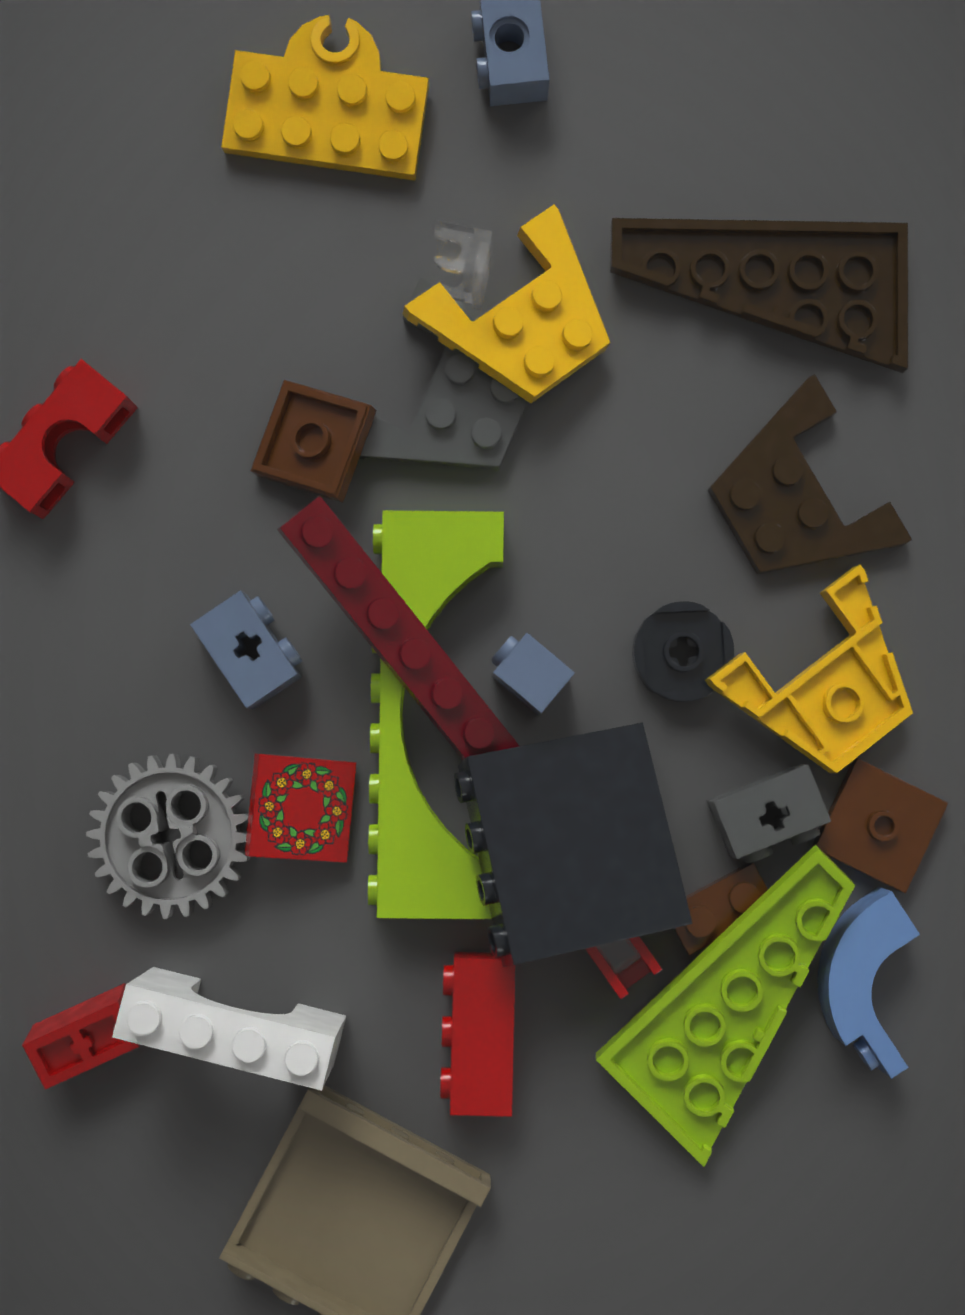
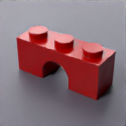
M82 359L75 366H68L58 375L53 386L55 390L43 404H36L25 414L21 422L22 429L11 442L7 441L0 445V488L30 513L43 520L75 483L57 464L55 453L59 441L72 431L85 430L93 433L105 444H108L138 408L128 396Z

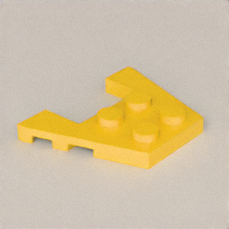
M555 204L521 226L517 235L546 272L475 321H471L440 282L406 304L403 310V316L415 326L421 324L439 336L438 341L452 351L458 349L480 364L478 367L480 370L529 403L536 401L603 353L610 344L609 337L565 224Z
M861 564L852 567L820 592V595L848 631L849 636L778 691H773L746 652L738 654L704 680L714 691L829 773H838L913 714L893 652L888 653L879 626L883 622L877 605H872L865 585L869 581Z

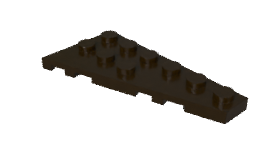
M612 218L610 273L900 373H904L908 369V223Z

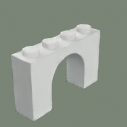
M157 967L150 968L126 984L112 1038L321 1091L334 1066L346 1015L299 1003L288 1014L260 1013L227 1006L198 995L201 983L200 978Z

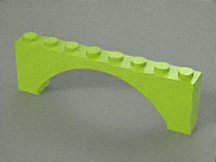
M383 510L382 524L373 525V553L382 554V574L427 630H429L433 621L446 605L470 582L490 568H503L504 512ZM380 658V673L371 674V703H380V723H371L370 753H379V774H370L369 803L378 804V824H369L368 851L369 854L378 855L377 875L368 876V905H377V918L492 919L489 905L483 906L478 895L476 876L482 874L478 856L471 854L444 826L431 809L418 786L409 763L404 740L403 705L405 688Z

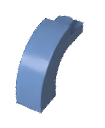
M877 887L851 905L833 926L823 946L819 960L818 995L822 1013L833 1036L845 1046L859 1038V1041L854 1043L853 1046L865 1065L871 1071L878 1067L879 1070L892 1079L909 1067L875 1015L872 1005V984L876 972L883 961L894 951L920 934L893 892Z

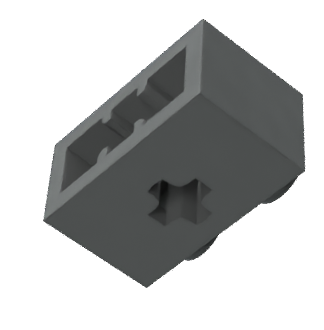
M796 764L706 800L728 855L735 859L743 857L745 863H752L772 855L774 851L771 845L790 838L792 845L811 840L821 834L819 826L831 822L808 764ZM765 804L780 810L781 814L773 818L774 827L770 824L761 823L759 817L766 813Z

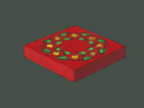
M255 753L245 855L249 857L347 863L357 762Z

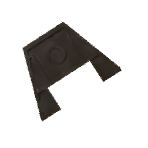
M815 374L806 379L708 489L756 574L818 563L844 556L863 554L879 549L899 547L912 540L890 501L845 526L793 438L837 413Z

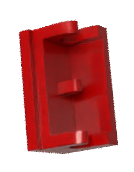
M125 983L33 1024L22 1046L45 1090L140 1047V1044L112 1038L126 986Z

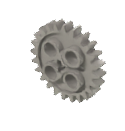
M178 754L168 755L165 768H163L157 755L148 756L147 771L138 763L128 764L131 779L128 780L121 775H113L111 779L117 792L100 791L98 796L107 804L106 809L91 810L89 813L94 819L100 821L101 825L98 829L87 831L86 836L100 840V847L93 849L87 854L90 858H103L105 863L95 872V876L102 877L111 874L114 880L106 892L112 894L121 889L127 891L122 905L125 908L133 905L138 899L142 900L141 911L144 916L151 914L157 904L160 905L163 919L172 917L176 904H178L184 917L193 914L194 899L204 910L213 906L209 891H213L221 897L229 894L223 879L240 880L242 874L233 864L234 862L250 860V857L245 855V851L239 849L240 843L246 842L247 832L240 831V824L248 821L249 813L237 814L235 809L245 799L244 794L229 797L226 792L231 787L233 779L231 777L225 778L216 783L214 778L217 766L209 765L200 773L198 772L199 758L195 756H190L183 768H181ZM188 790L194 792L201 802L199 814L193 819L186 818L179 810V799ZM161 791L165 793L167 799V818L158 801V793ZM137 803L144 804L151 813V822L144 831L136 829L130 820V812ZM168 826L170 829L179 828L181 838L173 841V845L171 842H163L161 839V832L168 830ZM196 840L207 843L211 848L212 860L206 868L198 867L191 861L189 850ZM147 852L156 854L162 862V872L157 879L148 878L141 869L142 858ZM174 854H176L180 868L183 869L184 876L180 880L176 878L174 872Z

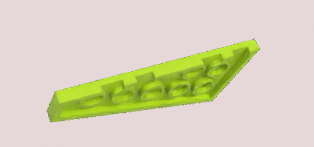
M814 845L596 1052V1061L703 1167H705L712 1153V1146L722 1127L725 1128L734 1113L733 1107L747 1082L751 1081L786 1016V1008L798 987L801 988L809 973L808 967L822 941H826L855 887L852 880L817 845Z

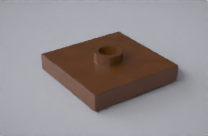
M284 380L250 472L256 476L343 503L377 410L370 404Z
M856 758L852 761L828 811L831 822L821 826V834L816 837L812 847L817 845L827 856L900 892L906 893L948 806V802Z

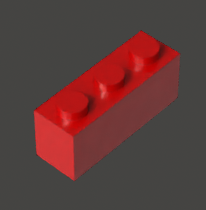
M455 952L454 965H444L443 996H453L452 1016H442V1047H451V1068L441 1067L440 1099H450V1115L512 1117L515 965L503 967L501 957L495 958L489 952Z

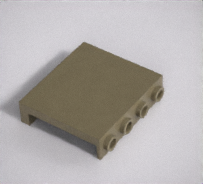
M325 1085L322 1091L308 1088L219 1259L227 1262L228 1269L238 1277L245 1280H254L256 1278L273 1287V1293L282 1301L292 1305L302 1303L317 1311L318 1315H421L477 1205L482 1206L491 1189L490 1174Z

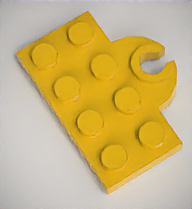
M330 15L319 16L303 24L290 38L284 57L235 50L221 148L227 154L415 181L429 91V78L381 71L380 53L372 35L357 21L350 18L347 19L345 24L346 33L350 39L348 46L340 52L326 50L323 44L325 39L332 33Z

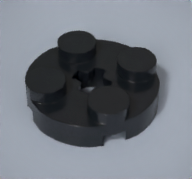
M673 602L662 606L642 622L633 641L632 657L635 670L649 691L658 694L664 699L676 702L698 700L714 691L704 680L734 658V642L728 627L714 613L710 612V609L695 602ZM678 638H686L687 646L696 648V656L688 658L687 666H680L678 659L670 657L669 649L677 646Z

